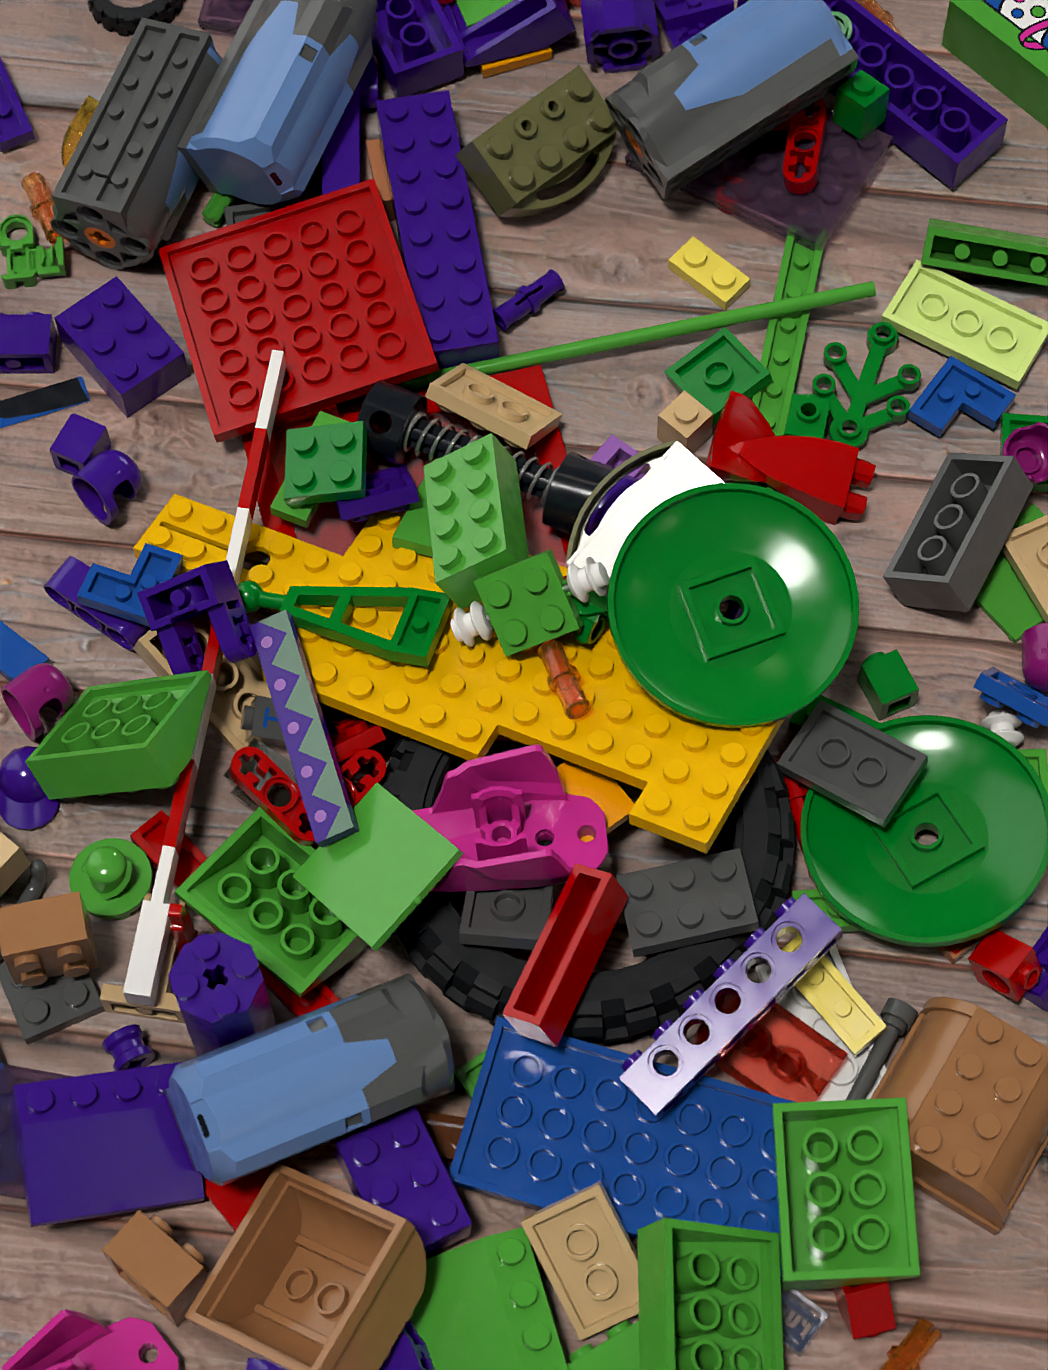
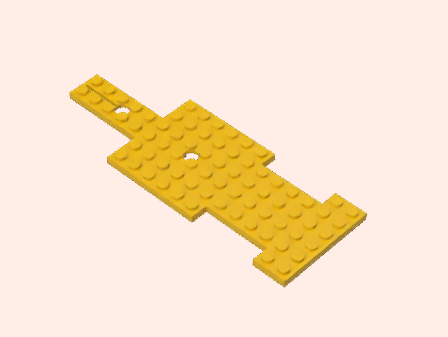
M174 493L133 547L135 558L138 559L145 543L183 555L184 563L179 575L205 564L226 561L235 516ZM384 510L373 513L343 556L252 522L245 555L250 552L261 551L270 556V561L267 565H256L250 570L242 567L239 583L254 581L262 587L263 591L287 595L290 586L409 587L444 593L435 583L433 557L415 553L414 550L392 547V537L407 510L400 512ZM558 565L563 577L566 576L568 568ZM453 602V607L428 667L390 661L295 626L320 703L468 761L485 757L499 734L528 746L541 745L551 755L642 789V793L629 813V824L706 854L784 719L773 723L747 728H726L695 722L667 709L644 691L628 672L614 645L608 620L602 635L592 644H580L572 631L506 657L494 628L490 640L486 641L480 635L475 636V645L472 647L467 646L463 641L459 642L455 638L451 628V619L454 618V611L458 607ZM301 605L300 608L330 618L335 606ZM354 606L346 625L391 640L405 607ZM470 606L463 610L466 613L470 612ZM262 670L263 679H264V681H266L264 672H263V670Z

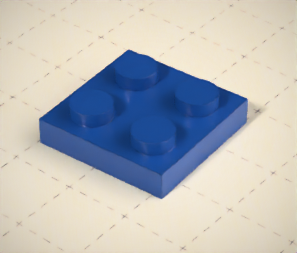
M995 667L980 673L973 687L982 692L980 695L982 700L997 708H1002L1003 704L1018 711L1016 718L1034 728H1038L1040 724L1048 726L1047 695Z

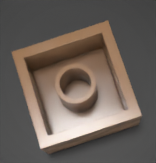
M79 891L0 907L1 955L15 984L22 983L25 986L40 985L50 977L59 975L78 977L87 974L89 969L99 967L91 919Z
M138 1210L102 1251L113 1270L178 1327L184 1321V1316L207 1280V1274L211 1270L204 1263L206 1259L192 1245L187 1242L182 1247L178 1245V1240L172 1235L174 1231L159 1216L153 1214L149 1219Z

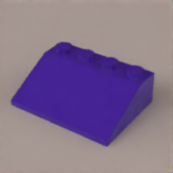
M183 1062L13 1086L10 1110L30 1227L204 1201L202 1173L194 1171L164 1089L169 1088V1080L175 1066Z

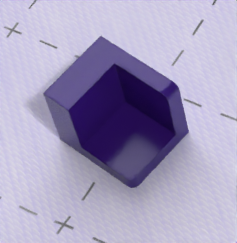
M73 413L69 416L49 450L55 468L74 476L96 455L109 450L111 442L106 426Z

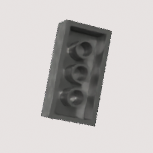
M948 453L883 575V578L903 606L960 612L970 611L1034 487L1014 456Z

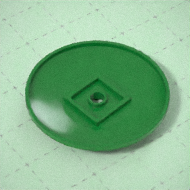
M718 483L692 488L672 496L648 512L635 525L622 544L613 564L608 586L607 613L614 645L623 664L639 686L654 700L676 714L695 722L717 727L747 728L773 723L797 713L816 700L832 684L843 668L855 641L859 619V595L856 578L844 548L827 525L812 511L794 499L768 488L742 483ZM726 600L736 601L742 608V615L737 619H727L721 614L719 605Z
M918 715L892 719L872 726L926 754L928 763L885 828L811 788L808 789L801 814V844L805 864L817 890L825 901L850 924L867 934L896 944L914 947L948 946L978 938L995 930L1018 913L1031 899L1048 867V794L1042 780L1025 756L1012 744L996 733L969 721L938 715ZM922 830H932L938 835V839L931 845H922L916 841L915 836Z

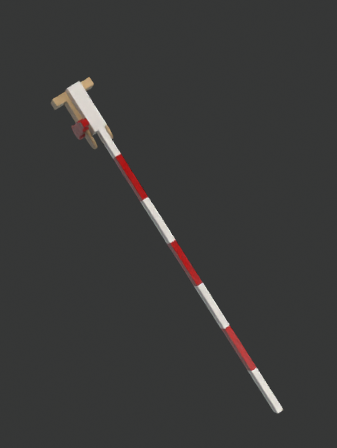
M272 350L226 557L236 585L240 581L286 370L284 351ZM212 625L201 670H208L212 677L191 761L180 773V778L176 783L153 892L147 893L142 903L124 986L103 983L100 1001L106 1012L185 1024L177 999L173 994L168 975L183 946L193 942L198 936V930L194 929L190 918V907L182 900H180L179 904H169L223 659V652Z

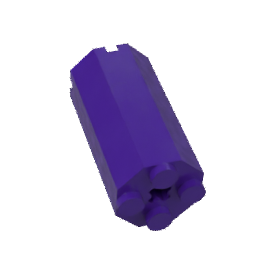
M580 0L588 64L595 66L596 61L603 65V70L606 72H626L640 70L646 65V58L653 53L654 59L660 54L654 0Z
M218 932L212 935L201 934L193 942L183 946L168 977L197 1057L276 1026L264 979L251 945Z

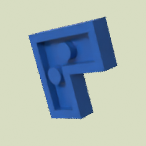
M950 356L909 409L907 418L941 437L960 410L994 429L1001 420L1002 413H1006L1014 403L1016 394Z
M145 543L130 575L92 563L77 594L78 604L149 627L137 593L178 576L184 563L183 555Z

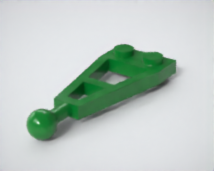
M243 581L237 585L246 613L255 612L261 607L279 610L280 612L286 609L292 614L294 624L297 627L390 661L423 667L429 666L453 607V601L445 593L409 587L290 586L287 595L265 592L254 581ZM301 605L335 606L330 618L300 608ZM354 606L405 607L391 640L346 625Z

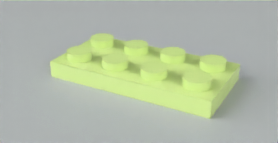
M919 260L915 261L881 318V322L891 324L898 333L948 357L953 356L969 367L1015 389H1018L1048 338V321L930 265L921 264Z

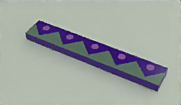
M285 609L251 625L250 629L315 842L320 847H324L358 832L359 828L292 614Z

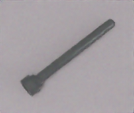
M896 998L887 999L880 1016L888 1029L876 1039L846 1100L866 1099L897 1036H902L905 1031H910L918 1012L908 1003Z

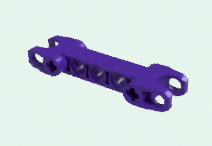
M373 55L322 154V195L362 182L361 109L376 108V101H379L378 67Z

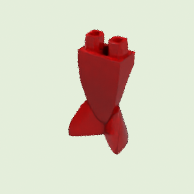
M730 391L724 404L705 464L724 482H766L784 495L801 503L822 521L833 525L839 517L855 521L861 519L868 499L866 496L850 492V484L868 489L876 465L857 458L859 448L842 442L811 436H775L770 424L754 402L745 395L735 391Z

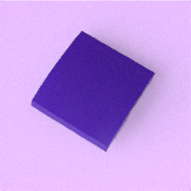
M654 0L661 27L671 50L734 11L733 0Z

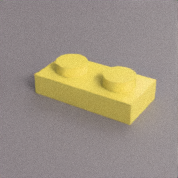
M694 236L668 260V268L723 310H726L750 286V278Z

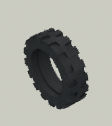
M87 0L94 20L98 24L102 23L103 28L108 32L112 33L114 30L118 32V35L124 37L135 33L142 18L170 24L174 20V13H179L182 6L181 0H152L150 3L139 7H122L113 4L109 0Z

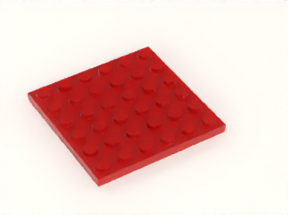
M374 178L158 248L211 429L217 443L255 430L272 350L284 351L286 370L274 424L368 394L374 384L381 379L396 385L439 370Z

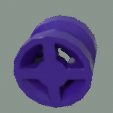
M137 1024L128 1025L114 1031L102 1042L106 1054L112 1055L115 1060L113 1064L115 1071L145 1067L155 1057L151 1047L143 1043L142 1038L144 1034Z

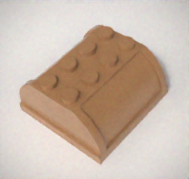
M934 997L928 999L870 1099L906 1097L913 1186L995 1236L1006 1220L1013 1204L1048 1143V1047L978 1005L951 997Z
M277 1163L184 1317L201 1329L284 1370H379L382 1363L389 1357L393 1344L406 1322L412 1317L414 1308L423 1294L426 1278L424 1246L419 1234L414 1229L415 1226L407 1219L288 1166Z

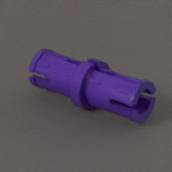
M550 269L530 285L520 286L515 290L513 297L493 309L496 325L501 330L506 331L508 327L528 313L531 315L535 314L540 310L542 303L564 290V283L556 271Z

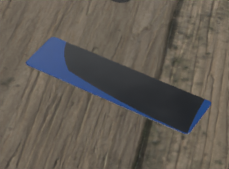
M81 376L1 400L0 428L88 402L90 398L83 378Z

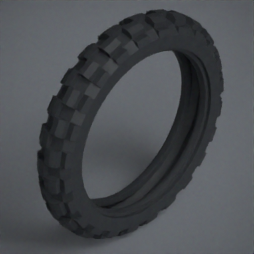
M401 735L391 752L392 757L386 768V773L379 784L410 810L430 808L436 801L446 773L455 770L466 760ZM768 749L728 816L732 850L738 848L741 850L759 928L762 927L765 931L778 919L774 914L786 901L793 870L795 846L794 819L788 799L789 792L782 772L777 767V764H775ZM429 892L393 932V935L397 937L405 950L406 956L422 976L429 978L442 990L446 998L467 1013L472 1011L489 1020L490 1025L494 1026L497 1016L505 1018L502 1012L522 974L526 962L518 960L496 947L460 944L459 930L462 917L458 914L445 892ZM755 931L665 950L650 959L624 968L592 972L563 1035L582 1041L599 1040L600 1044L630 1040L632 1035L650 1030L655 1032L668 1019L675 1022L686 1011L682 1007L685 1001L699 988L705 992L717 980L713 976L716 970L729 958L736 961L747 950L744 944Z

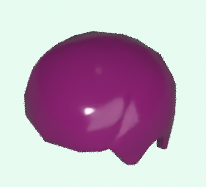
M1042 422L1015 429L1009 434V437L1002 446V456H1014L1032 484L1048 480V425Z

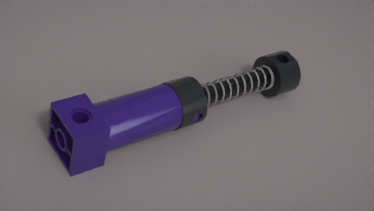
M382 379L377 381L370 389L357 418V421H364L367 427V454L398 466L404 464L413 449H415L416 456L423 452L428 454L429 460L432 461L435 457L441 458L476 441L477 438H482V436L477 435L471 438L466 429L458 433L453 424L443 427L441 420L438 418L431 422L428 421L426 415L427 398L425 396ZM390 417H391V421H392L391 428H390V426H389V419H390ZM508 445L504 447L516 460L520 491L527 493L526 497L528 500L531 499L532 495L541 498V504L544 505L542 523L547 527L560 530L570 536L578 514L589 495L615 469L572 451L567 454L561 465L554 470L551 462L540 465L539 459L536 456L528 460L525 458L523 451L512 454ZM627 475L607 493L587 525L586 534L588 536L598 528L614 501L639 479ZM733 600L725 601L729 603L724 617L731 620L739 618L742 615L741 606Z

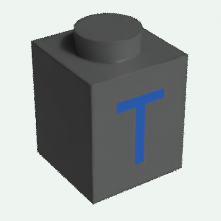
M256 696L251 702V706H244L242 713L241 729L247 730L245 741L287 749L272 698Z

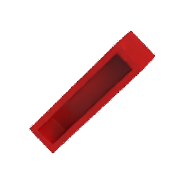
M575 863L502 1012V1015L519 1035L557 1047L628 899V895L613 874Z

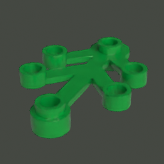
M887 322L876 323L868 330L866 346L869 353L859 381L846 361L847 349L843 344L832 342L824 349V364L832 368L851 400L848 412H846L834 394L835 379L831 375L824 373L817 375L813 379L812 394L822 399L831 400L829 415L833 422L830 425L829 436L832 441L860 448L866 442L868 432L891 422H903L908 417L910 404L902 396L891 397L887 401L885 409L863 417L866 406L903 390H914L920 382L921 372L919 368L912 364H905L899 368L897 376L874 385L884 356L892 354L897 345L898 333ZM877 334H885L889 337L880 338ZM835 352L840 354L841 357L834 359L829 354ZM910 374L915 379L912 381L905 380L902 376ZM819 384H826L830 388L828 390H821L817 386ZM893 406H900L904 411L895 412L891 408ZM843 428H851L854 429L855 432L846 433L843 430Z

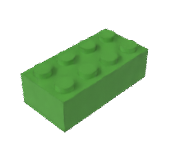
M492 433L423 466L435 583L458 608L462 609L469 607L474 601H482L473 582L476 578L529 557L516 460Z

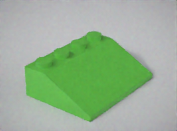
M208 670L88 686L25 763L49 800L61 798L75 799L80 796L89 795L105 796L109 793L126 791L134 793L139 790L153 788L167 789L179 780L180 773L191 761L212 676Z
M259 807L175 890V895L221 933L251 945L258 963L301 998L355 958L368 944L292 877L315 852V849L311 846H303L295 842Z
M906 1097L773 1103L772 1127L783 1291L829 1289L920 1277Z
M662 1218L637 1230L640 1370H784L779 1233Z
M523 1227L486 1236L426 1259V1278L423 1294L416 1304L410 1319L418 1334L426 1343L434 1370H568L531 1244Z

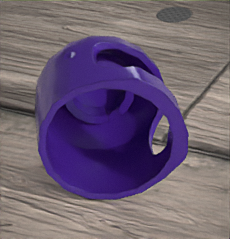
M109 449L96 455L72 477L71 483L76 494L91 514L100 523L109 525L119 516V508L114 501L113 495L121 494L129 499L135 498L142 487V475L137 464L128 455L119 450ZM103 503L106 507V512L103 510Z

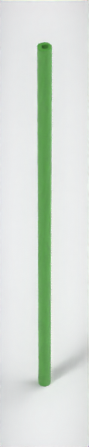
M870 281L468 363L467 365L486 375L722 328L724 326L727 327L876 296L874 282ZM457 366L439 369L438 371L396 385L410 391L428 388L430 383Z

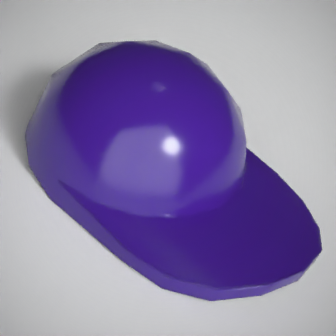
M32 746L13 749L2 760L0 766V815L7 825L19 830L37 829L51 822L57 814L60 799H48L25 763L37 748Z

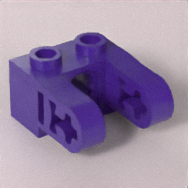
M227 560L202 565L137 593L151 631H157L173 675L202 670L204 654L192 619L208 613L221 650L230 662L238 663L256 655L257 649L250 629L251 625Z

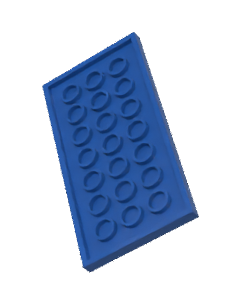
M497 1016L448 1174L453 1185L540 1210L601 1181L628 1236L637 1238L638 1229L662 1218L779 1233L772 1106L773 1103H791L794 1101L703 1076L659 1120L619 1079L624 1073L621 1066L631 1054L562 1035L557 1047L519 1035L507 1019ZM658 1062L655 1065L656 1072L662 1076H669L677 1070L676 1067ZM780 1255V1279H781V1281H782L781 1255Z

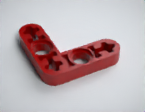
M822 98L771 130L789 132L783 162V179L786 189L792 193H807L815 187L818 180L827 126L826 103ZM808 111H815L812 117H805ZM807 138L815 142L812 148L806 150L795 146L801 139ZM799 163H804L805 173H803L802 178H795L798 174Z
M248 746L238 750L234 754L229 768L234 782L295 842L303 846L316 845L312 831L309 830L304 834L299 830L302 825L300 818L302 817L306 821L309 820L299 786L259 748ZM360 750L340 767L342 776L346 774L348 779L343 777V781L352 809L376 783L382 781L386 773L385 760L375 750ZM243 759L246 762H251L253 759L258 762L256 772L263 779L267 773H270L273 777L268 779L262 786V789L258 791L255 787L260 779L252 772H248L246 775L242 774L240 770L243 764L240 760ZM360 761L364 765L372 762L375 765L372 772L375 777L373 778L367 774L355 787L351 780L360 769L358 762ZM274 786L284 787L290 793V802L282 807L272 805L267 798L268 790Z

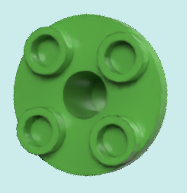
M118 838L102 839L88 845L75 858L69 874L71 892L79 891L88 914L103 919L124 920L130 917L142 905L144 897L147 893H150L153 883V872L146 854L137 845Z

